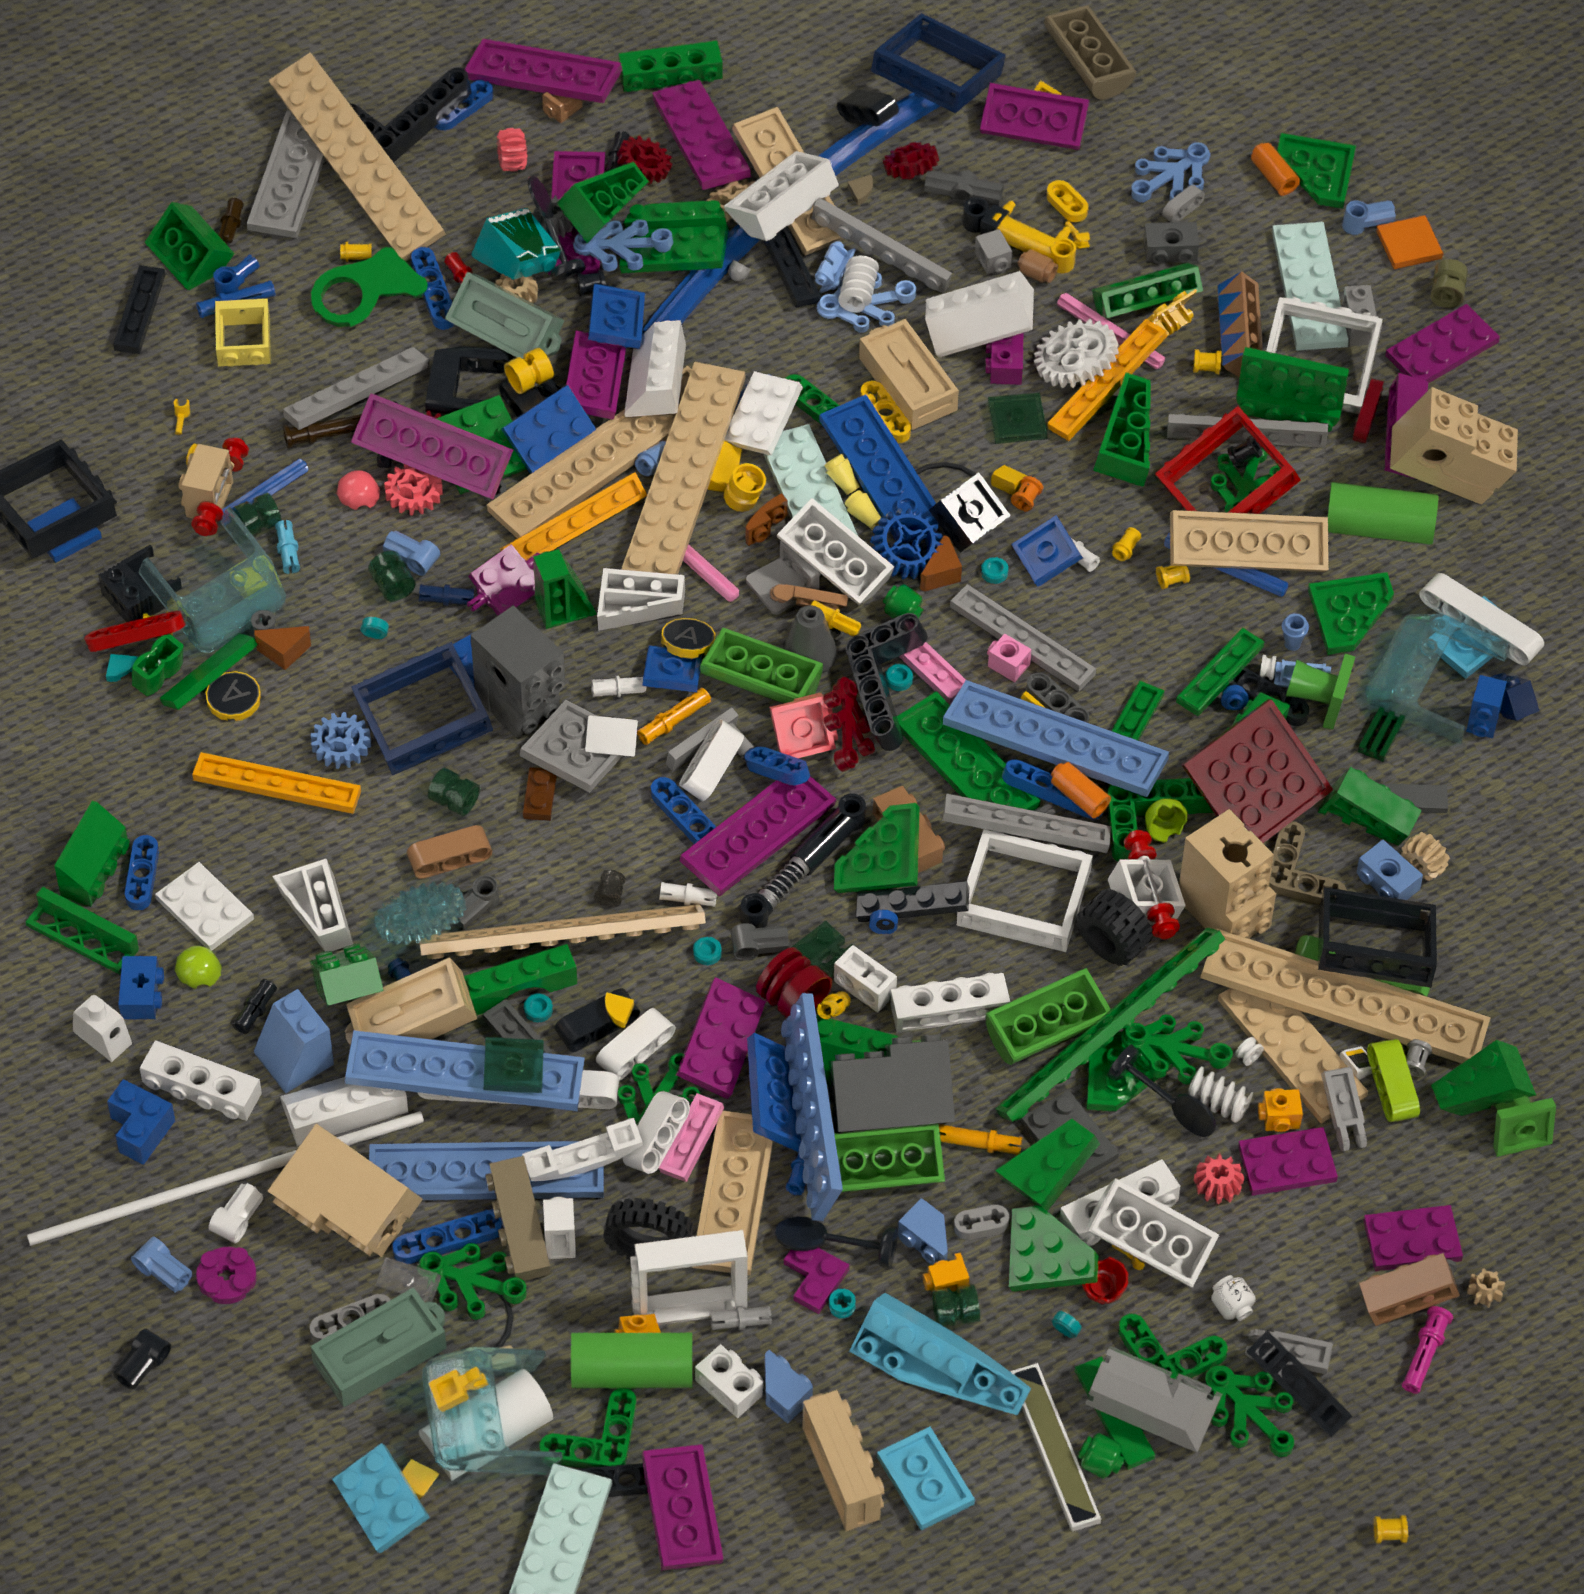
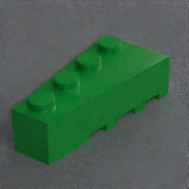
M631 162L573 184L557 204L562 209L563 214L588 243L649 181L637 165Z
M1125 373L1093 471L1144 487L1150 470L1149 412L1151 408V380Z

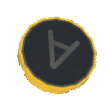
M675 619L668 622L662 628V645H665L667 651L672 655L681 658H697L699 654L704 652L706 655L715 641L713 628L697 619Z
M238 671L225 672L212 682L206 690L207 707L213 715L221 720H243L251 716L260 705L261 694L259 684L247 673Z

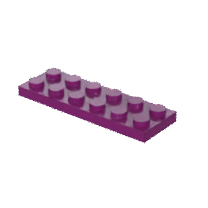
M482 39L465 70L468 73L469 80L473 81L484 80L495 85L541 93L548 92L552 95L604 104L622 71L621 62Z
M700 80L652 92L653 101L702 190L751 177L747 162Z
M554 151L551 199L556 195L560 200L573 184L605 173V152ZM574 225L572 233L566 232L564 238L558 235L567 260L581 259L584 261L586 269L581 272L582 275L598 272L600 269V261L592 255H581L574 251L573 243L575 237L580 234ZM559 257L556 266L561 264V260Z
M370 393L351 440L353 444L490 499L495 497L513 452L508 447Z
M811 776L800 785H789L776 780L681 854L680 862L720 897L834 807L837 799Z

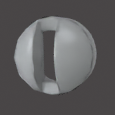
M735 260L731 262L728 269L729 276L734 281L745 280L751 269Z

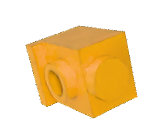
M961 1253L955 1254L954 1260H941L932 1266H928V1273L922 1274L926 1291L931 1290L934 1300L961 1294L969 1290V1275Z

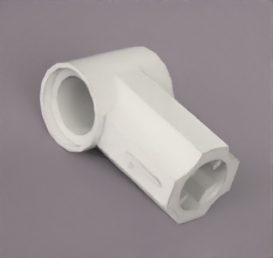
M248 1183L241 1184L224 1208L219 1207L215 1211L209 1223V1230L233 1243L239 1242L246 1232L248 1220L263 1201V1194L256 1187Z

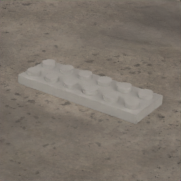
M287 110L247 221V230L298 238L325 157L290 110Z

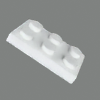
M753 372L730 422L724 441L739 448L772 456L803 388L801 384L796 381Z
M200 862L155 894L156 900L200 943L211 951L254 920L253 913Z

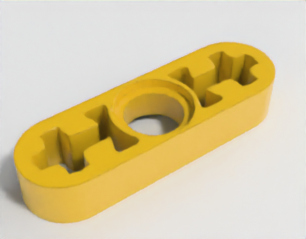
M877 381L864 383L861 387V396L867 395L878 413L881 409L885 408L893 412L889 416H883L880 413L879 415L897 443L906 442L911 435V424L881 383Z

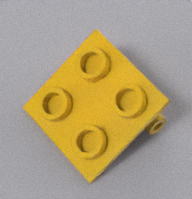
M1195 289L1189 294L1185 291L1180 293L1172 300V303L1168 306L1166 304L1161 305L1147 319L1165 329L1167 336L1173 334L1174 331H1178L1186 324H1189L1194 317L1193 312L1190 309L1186 310L1184 305L1197 290Z

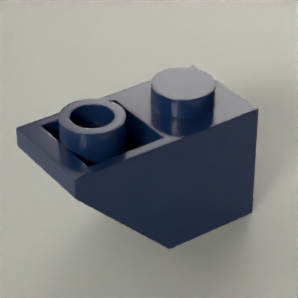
M1506 673L1491 676V678L1507 681L1500 710L1504 718L1517 721L1540 711L1531 680L1519 678V676H1509Z

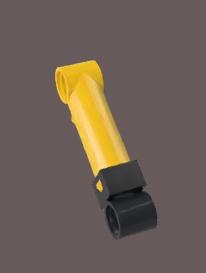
M973 197L965 201L963 206V226L969 232H980V235L1000 229L1008 245L1026 253L1032 249L1053 259L1054 263L1058 264L1057 273H1068L1074 268L1076 245L1072 240L1068 239L1071 232L1069 227H1064L1054 238L1009 217L1015 207L1013 201H1008L1003 208L993 204L990 209L987 201L979 197Z

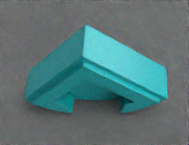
M111 654L106 673L107 682L119 681L121 677L132 672L133 664L138 656Z

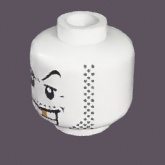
M1229 1275L1213 1286L1214 1292L1211 1299L1223 1318L1227 1320L1237 1318L1238 1321H1241L1252 1314L1253 1310L1251 1307L1254 1305L1256 1298L1243 1278H1233L1232 1275Z

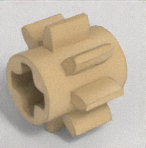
M1482 1268V1272L1478 1276L1471 1274L1469 1281L1471 1284L1468 1286L1467 1294L1474 1296V1304H1486L1489 1308L1494 1300L1497 1302L1501 1301L1503 1296L1501 1291L1504 1290L1505 1282L1499 1281L1497 1271L1493 1273Z

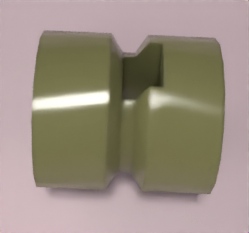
M1445 259L1435 265L1430 296L1435 305L1445 308H1456L1463 303L1468 274L1466 265L1454 259Z

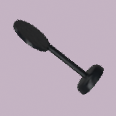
M534 175L528 177V189L532 200L539 212L545 217L544 220L551 238L561 249L559 255L561 264L552 269L550 273L551 278L555 282L576 276L577 273L583 272L586 269V265L581 259L567 260L551 220L554 210L548 192Z
M1129 1045L1118 1056L1108 1071L1107 1076L1118 1081L1127 1072H1130L1172 1104L1174 1116L1185 1129L1201 1137H1209L1216 1130L1215 1118L1203 1102L1187 1094H1179L1174 1098L1133 1066L1139 1056V1050L1135 1046Z
M792 1217L781 1221L775 1227V1238L785 1248L796 1251L814 1250L822 1246L826 1240L879 1250V1265L883 1268L891 1269L896 1253L898 1230L892 1227L886 1228L881 1242H874L827 1233V1229L819 1221L812 1220L809 1217Z

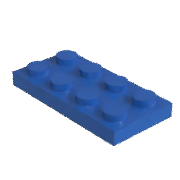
M753 1033L747 1038L753 1132L799 1152L802 1140L801 1134H797L795 1129L797 1115L796 1110L792 1108L793 1088L788 1082L790 1068L789 1061L785 1060L786 1047Z

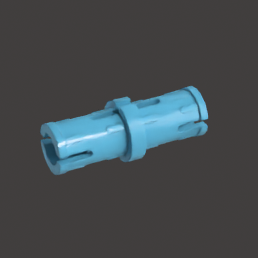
M284 520L276 523L275 528L279 541L277 551L281 554L283 572L289 574V567H291L292 573H297L300 570L297 556L299 547L298 542L294 540L293 525L291 521L286 520L287 527H284Z

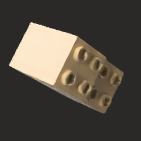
M1431 387L1392 426L1390 469L1476 503L1483 504L1493 495V491L1496 488L1499 489L1517 472L1518 429L1478 414V405Z
M1230 809L1185 838L1179 887L1184 899L1185 908L1205 929L1207 927L1215 930L1220 929L1250 939L1257 933L1262 934L1267 931L1272 924L1276 893L1269 887L1274 854L1251 831L1244 827V823Z
M317 1123L268 1190V1192L275 1196L273 1203L317 1234L321 1229L328 1234L333 1230L367 1255L371 1256L375 1252L381 1257L403 1228L402 1225L405 1220L411 1217L423 1200L408 1187Z

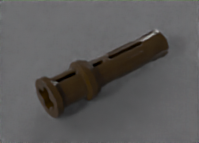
M362 414L312 423L300 430L295 426L283 425L286 446L290 449L296 444L307 442L314 444V442H317V439L355 432Z

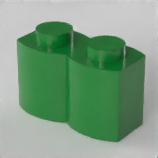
M170 634L163 635L157 639L151 651L142 654L134 662L132 667V686L145 696L156 693L162 687L165 679L175 675L182 667L184 645Z

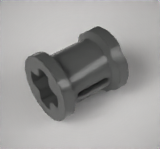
M268 610L257 611L251 617V624L255 630L276 629L274 627L276 623L275 615Z

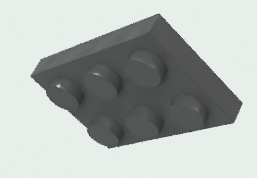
M1068 1090L1027 1113L1021 1118V1123L1036 1142L1070 1119H1074L1096 1136L1100 1145L1069 1183L1072 1186L1118 1159L1119 1153Z

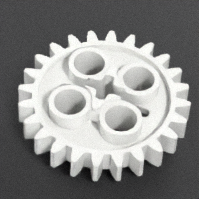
M1079 319L1076 325L1069 321L1068 327L1064 328L1059 325L1058 332L1050 331L1051 337H1043L1042 341L1044 344L1037 345L1038 352L1034 353L1036 358L1034 363L1040 377H1043L1046 383L1051 381L1052 386L1060 383L1061 388L1070 383L1071 387L1074 388L1076 382H1080L1084 386L1087 379L1094 382L1096 374L1104 376L1102 370L1111 369L1110 363L1116 362L1115 355L1119 354L1117 348L1119 345L1113 330H1109L1107 324L1102 326L1101 321H1097L1093 325L1091 319L1083 324L1082 320Z

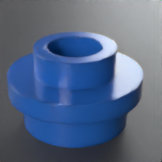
M1239 685L1228 686L1221 695V703L1228 710H1241L1246 707L1249 701L1247 692Z

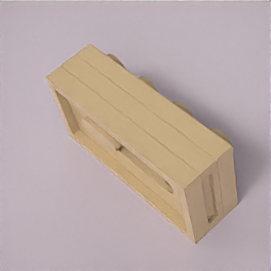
M906 319L890 326L882 325V327L871 330L869 335L860 338L859 359L875 381L881 383L910 422L911 430L958 410L959 390Z
M449 957L383 987L384 991L366 995L347 1003L352 1022L347 1026L345 1033L346 1040L350 1046L354 1030L433 1039L476 1020L477 1016L463 972Z
M838 1390L823 1395L820 1393L811 1396L809 1400L803 1401L802 1429L845 1531H849L880 1520V1511L884 1507L881 1495L885 1494L880 1477H874L871 1470L873 1468V1461L869 1451H863L861 1447V1432L857 1425L852 1426L849 1419L851 1417L849 1404L846 1399L841 1400Z

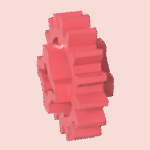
M405 464L402 470L398 467L394 468L395 475H387L388 482L384 484L386 500L390 501L392 508L399 506V513L409 510V514L413 515L414 511L418 510L420 514H424V508L427 507L433 510V502L440 503V495H443L442 479Z

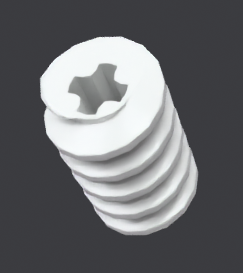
M854 256L848 260L838 300L842 308L849 312L859 313L872 302L875 280L879 270L877 261L867 256Z
M1201 1066L1190 1084L1188 1094L1198 1100L1200 1099L1206 1106L1211 1104V1111L1213 1113L1221 1109V1116L1224 1118L1232 1113L1231 1120L1237 1123L1246 1113L1253 1092L1246 1097V1087L1244 1086L1237 1092L1234 1091V1081L1225 1087V1077L1223 1076L1215 1082L1213 1071L1207 1077H1204V1067Z

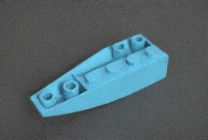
M887 1293L874 1300L850 1349L851 1353L900 1381L1014 1415L1019 1414L1032 1389L1009 1370L960 1336Z

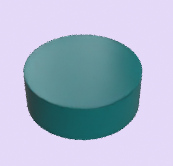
M998 557L988 558L982 564L981 575L989 583H1002L1008 577V564L1005 560Z
M366 617L362 621L360 630L369 638L383 639L387 636L389 624L377 617Z
M903 664L892 665L886 671L885 680L887 686L894 691L907 690L913 682L912 670Z
M702 937L695 942L693 956L698 963L713 965L721 958L722 948L717 939Z
M544 994L529 996L524 1002L525 1016L530 1021L536 1023L548 1020L553 1013L551 999Z
M1058 1311L1051 1320L1055 1329L1069 1338H1076L1082 1330L1080 1323L1063 1311Z

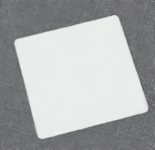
M588 716L585 751L635 756L638 721Z

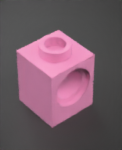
M1004 633L998 642L993 641L988 648V667L1016 682L1030 666L1032 649Z

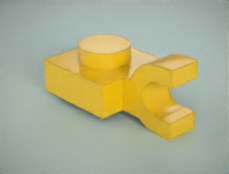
M477 1366L463 1375H460L455 1369L429 1382L437 1407L441 1412L468 1400V1390H477L489 1385L483 1372L480 1373Z

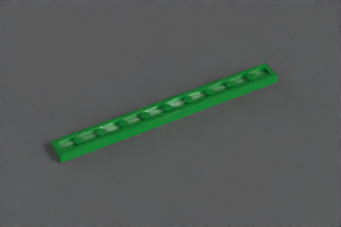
M1207 927L997 1106L995 1110L1000 1117L1012 1122L1023 1118L1027 1114L1029 1107L1035 1102L1045 1099L1050 1093L1049 1090L1056 1084L1066 1081L1071 1076L1070 1072L1078 1065L1087 1063L1092 1058V1054L1098 1048L1108 1045L1119 1030L1133 1024L1135 1017L1140 1012L1153 1007L1160 995L1174 989L1177 981L1184 975L1195 971L1202 959L1216 953L1219 950V945L1226 940L1219 930Z

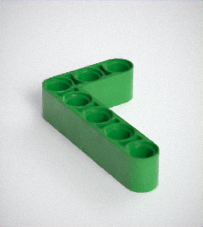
M1191 778L1156 780L1147 797L1110 785L1108 795L1111 796V801L1106 810L1108 826H1111V854L1117 862L1119 860H1129L1128 856L1132 851L1127 850L1125 846L1121 845H1124V840L1129 833L1137 830L1136 816H1145L1147 809L1158 800L1176 799L1186 808L1187 814L1214 812L1204 797L1200 796L1202 794Z

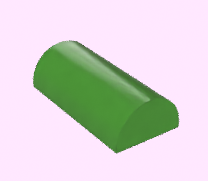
M1331 482L1327 513L1328 532L1432 545L1437 518L1438 494Z
M726 628L721 629L700 665V671L703 675L783 704L792 702L796 698L815 694L823 669V663Z
M1085 968L987 1012L985 1019L994 1047L1001 1058L1007 1064L1012 1065L1087 1031L1108 1013L1111 1008L1089 971Z
M939 1123L834 1134L843 1188L841 1192L945 1182Z
M571 1333L572 1388H692V1333Z

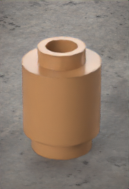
M1032 249L1027 253L1023 252L1018 261L1022 274L1041 283H1051L1058 270V264L1054 263L1053 259Z

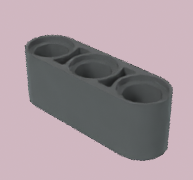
M1039 672L1028 677L1026 692L1030 693L1045 708L1089 723V713L1048 675Z

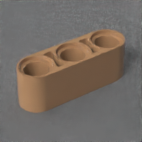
M475 825L414 843L407 849L406 853L415 876L419 879H424L485 861L490 858L493 851L483 827Z

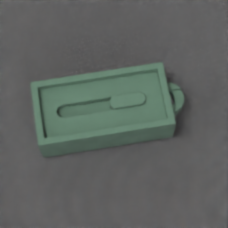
M469 272L466 273L445 317V320L522 359L525 353L535 348L542 349L547 357L556 354L562 343L559 332L565 321L497 284Z
M413 1287L311 1345L313 1364L342 1406L346 1407L447 1349L445 1331L443 1329L445 1313L438 1303H424Z

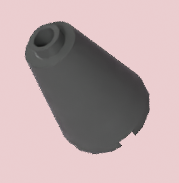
M805 606L798 611L783 649L823 663L822 672L825 673L835 664L837 647L823 611L816 606Z

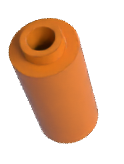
M1261 143L1253 149L1251 161L1279 195L1285 196L1298 187L1300 178L1272 144Z
M1070 762L1060 763L1053 769L1051 783L1092 818L1098 817L1107 808L1111 801V796Z

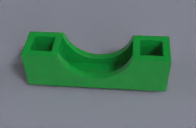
M565 944L465 975L464 979L477 1016L490 1010L513 993L523 989L538 987L544 988L551 993L577 985V967L568 945Z

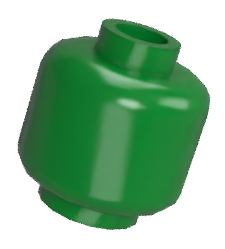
M904 584L899 587L894 585L882 602L885 604L884 612L893 619L906 613H913L919 619L924 611L920 607L923 602L922 596Z
M1096 1433L1093 1437L1087 1436L1077 1456L1081 1459V1467L1103 1479L1107 1478L1111 1472L1117 1474L1125 1460L1120 1455L1122 1451L1121 1444L1101 1433Z

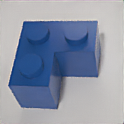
M123 1079L107 1101L111 1119L123 1124L116 1134L119 1153L144 1165L175 1122L173 1105Z

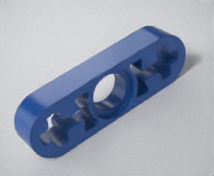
M477 80L470 84L471 94L462 102L469 104V107L465 109L457 107L448 116L441 119L435 128L442 131L450 130L490 102L493 98L491 83Z
M766 747L752 748L744 755L748 770L789 785H800L810 778L807 763L802 759Z
M150 835L139 836L132 845L125 887V899L128 907L133 910L147 908L152 900L159 848L157 840ZM145 846H150L147 850V859H144L142 850H144ZM140 868H146L150 871L143 878L134 875L136 870ZM137 886L141 887L142 896L135 900L134 897H136L138 890Z

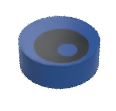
M877 910L870 915L869 927L878 934H891L897 930L898 917L892 911Z

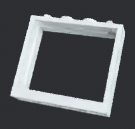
M1279 297L1266 351L1276 353L1285 315L1371 332L1357 396L1345 393L1342 411L1360 414L1380 337L1382 319L1371 316V313L1368 312L1363 314L1353 313L1351 309L1345 307L1334 309L1327 307L1321 302H1311L1310 304L1301 302L1297 297H1293V299Z
M983 829L967 879L970 887L969 911L957 912V926L1066 952L1091 872L1093 855L1078 850L1072 851L1060 848L1054 844L1031 841L1025 837L1019 838L1002 832ZM987 850L1079 872L1063 925L1058 926L971 904Z
M743 1230L635 1244V1256L630 1257L632 1269V1308L634 1315L655 1314L658 1325L708 1319L710 1318V1311L736 1310L737 1306H743L744 1309L747 1308V1251ZM731 1262V1285L647 1296L648 1272Z

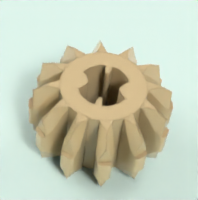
M501 274L500 280H496L495 284L531 303L537 302L538 285L533 280L532 275L512 280Z
M1420 832L1412 838L1410 837L1402 847L1403 852L1401 856L1421 872L1423 878L1427 881L1436 878L1438 875L1440 876L1448 866L1450 857L1445 853L1446 847L1441 846L1440 840L1436 841L1431 834L1426 835Z

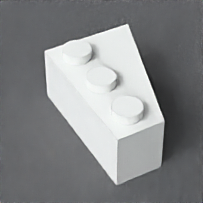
M603 568L597 614L598 631L682 614L685 596V575Z
M327 859L273 876L282 896L325 952L334 951L353 944L335 877Z

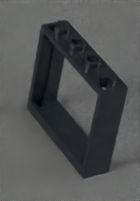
M62 439L0 470V522L32 559L117 516L114 506L117 504V501L114 499L111 490L104 488L99 476H93L88 464L85 461L81 462L75 449H70ZM64 466L94 502L33 532L3 496Z
M1324 887L1319 907L1318 970L1428 988L1432 987L1437 967L1436 905ZM1421 909L1430 911V914L1428 915V912L1421 911ZM1330 916L1422 931V956L1329 941Z

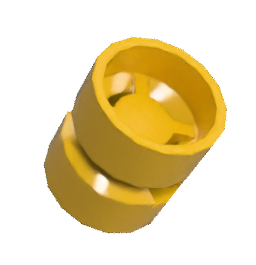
M535 348L525 353L523 359L517 357L504 365L506 377L518 394L534 388L535 383L542 384L554 376L551 362L540 348Z
M745 463L737 466L724 490L726 504L731 509L739 512L751 510L757 503L766 484L764 472L754 464Z

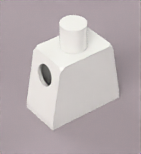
M92 995L74 1011L73 1032L109 1061L113 1062L132 1044L123 1017L98 996Z

